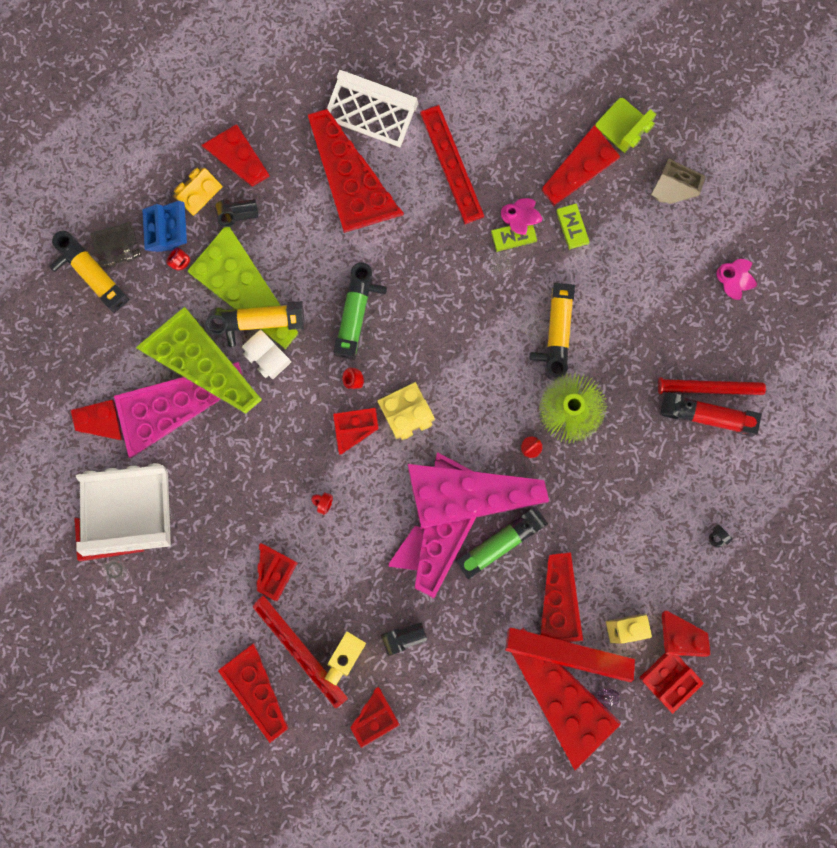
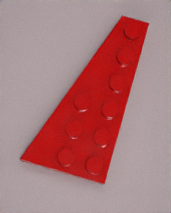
M328 109L309 114L308 119L344 233L403 216L404 212L395 203L390 193L386 191L379 178L356 150L351 140L347 138Z
M512 653L572 767L576 770L621 725V722L563 665Z

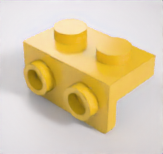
M195 168L188 175L190 179L185 184L183 182L174 189L175 194L172 196L175 200L184 202L185 209L193 216L223 187L206 168Z

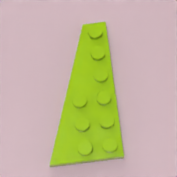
M230 227L222 229L187 271L233 309L281 306ZM288 327L261 329L284 349L299 334L296 329L289 330Z
M185 307L136 347L139 351L245 414L262 400Z

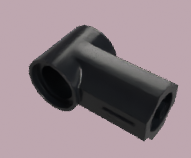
M223 199L215 205L218 223L223 227H230L236 221L258 218L255 199L238 202Z
M422 622L401 630L398 628L381 634L387 656L397 654L410 646L427 641Z

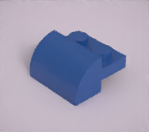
M176 201L165 206L156 204L142 209L145 250L153 252L172 251L178 246L187 243L184 202Z

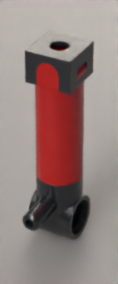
M664 393L660 415L664 417L684 419L738 432L737 434L750 437L758 435L762 413L749 410L743 412L687 399L682 395L674 393Z

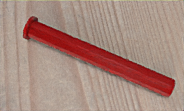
M659 377L658 393L764 395L766 393V385L763 382L665 380L663 377Z

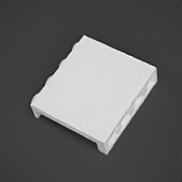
M153 463L149 464L148 467L141 468L138 466H128L123 470L109 468L105 472L85 471L83 474L76 475V478L80 481L81 542H76L77 552L82 556L171 546L168 471L163 465Z

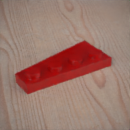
M594 125L543 186L541 191L552 205L555 206L617 161L620 155Z
M571 552L549 555L541 624L542 636L566 642L583 641Z
M253 643L220 668L218 672L268 742L271 743L289 728L256 645Z

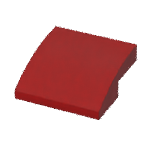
M665 653L639 677L672 714L704 684L679 655H667Z

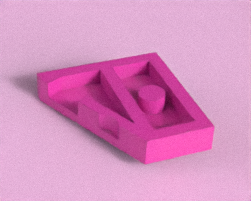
M414 526L390 561L389 567L417 571L424 528L421 529V527Z

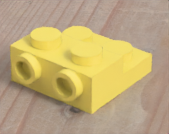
M416 382L377 401L396 439L401 437L402 440L413 436V431L419 428L423 431L431 427V422L435 421Z

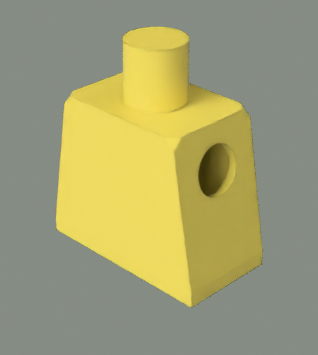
M646 613L605 621L610 643L622 644L652 637Z
M346 632L328 662V666L331 669L325 679L337 685L342 675L347 677L366 643ZM341 657L347 659L345 666L338 664Z

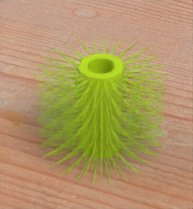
M576 372L573 384L572 379L569 378L567 381L564 380L559 387L554 388L556 392L551 389V397L550 393L547 392V395L543 397L545 399L542 400L546 402L541 403L547 405L540 406L546 407V409H539L550 412H540L547 414L541 415L547 424L546 428L552 426L548 431L556 425L552 430L553 433L560 425L557 430L558 432L565 422L566 426L562 439L566 433V440L569 437L570 442L572 435L577 437L579 434H582V430L585 432L593 427L596 429L597 426H594V423L597 425L602 421L600 419L603 418H600V416H603L600 415L603 412H598L597 410H605L597 408L608 407L599 406L594 403L595 401L601 405L605 404L600 403V401H605L602 398L599 399L598 394H595V391H593L597 385L592 389L591 385L585 391L588 386L587 384L580 394L579 389L583 377L578 386L579 376L575 382ZM568 406L574 407L576 411L570 410ZM585 433L579 438H576V441L581 439L585 435Z

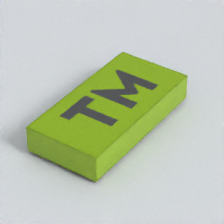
M577 203L557 209L556 213L568 249L589 244L590 241Z
M533 225L527 226L526 235L513 232L510 226L491 231L496 252L537 242Z

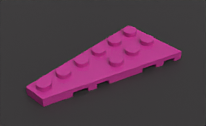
M233 363L236 369L243 376L240 363ZM185 377L115 395L114 399L129 458L139 454L221 399Z
M437 452L434 467L472 471ZM476 518L424 528L415 589L433 599L435 598Z
M413 464L407 465L421 529L549 502L544 480Z

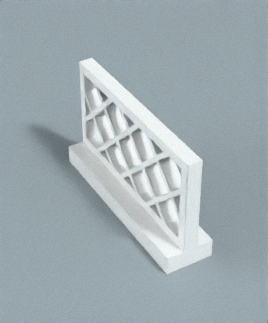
M339 70L338 80L327 107L331 113L332 109L341 106L344 116L335 119L337 123L345 128L401 147L413 113L418 105L417 98ZM340 88L349 89L352 96L340 101L338 96ZM362 95L368 96L371 103L359 108L355 98ZM354 100L358 109L346 114L343 104ZM381 102L387 103L390 110L379 115L375 105ZM373 106L377 116L365 121L362 111ZM400 109L409 111L406 119L400 122L397 121L394 112ZM360 113L363 123L357 126L352 125L349 117ZM392 113L396 123L384 128L381 118ZM379 120L383 130L376 133L371 132L368 124ZM398 127L401 133L398 141L390 139L387 131Z

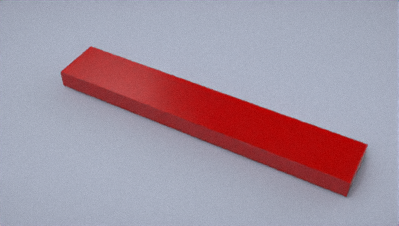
M440 105L420 111L421 118L464 224L484 218L483 211Z
M263 595L253 605V609L334 708L343 704L348 699L338 685H334L325 679L328 673Z
M511 627L507 631L505 651L630 683L634 680L635 659Z

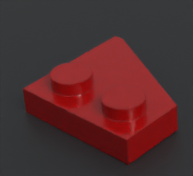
M114 400L71 410L75 431L119 441L123 440Z
M376 408L333 414L339 455L345 453L379 429Z
M260 543L257 591L278 602L298 562Z
M669 611L662 612L665 654L699 657L711 655L707 632Z
M380 687L374 690L373 695L350 727L361 748L400 726Z

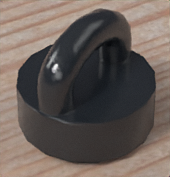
M719 524L712 528L713 532L709 535V542L714 547L719 548L733 541V538ZM716 536L721 539L719 542L714 540Z

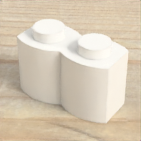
M261 329L242 346L245 350L243 355L251 363L255 360L259 364L257 370L265 378L270 376L274 379L291 363L289 358Z

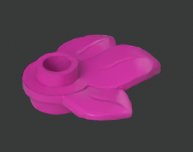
M519 199L514 204L505 205L501 210L503 221L509 224L511 230L517 234L526 235L528 225L542 222L541 214L534 209L536 201L533 199Z
M737 259L732 264H722L716 272L717 279L723 283L724 292L735 300L741 299L742 291L750 290L757 286L755 279L748 273L752 262L746 259ZM724 271H728L730 273V277H725L723 274Z

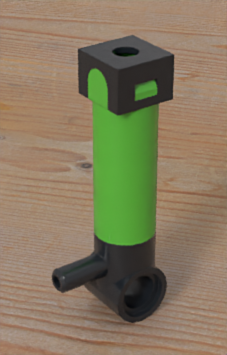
M364 262L356 263L351 269V278L342 320L333 351L334 356L356 359L369 292L386 294L387 292L386 286L371 283L373 280L372 270ZM359 272H366L368 274L364 279L356 277Z
M535 506L459 558L456 563L466 578L470 579L521 542L548 525V522L537 506Z

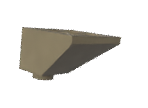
M668 158L651 195L659 202H667L669 204L699 196L706 176Z

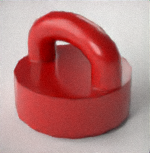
M179 247L173 249L166 260V264L175 270H183L190 263V257Z
M350 367L344 371L342 380L346 388L359 389L363 387L364 377L359 369Z
M527 437L521 444V452L527 458L539 456L543 449L541 440L536 437Z
M324 492L322 496L318 494L312 496V503L317 507L318 513L325 515L329 512L333 502L332 494Z

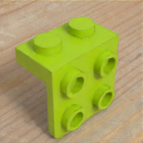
M619 98L599 119L595 126L608 140L625 153L630 147L634 148L640 142V136L644 132L648 133L655 125L653 121L657 114L650 109L643 115L624 98Z

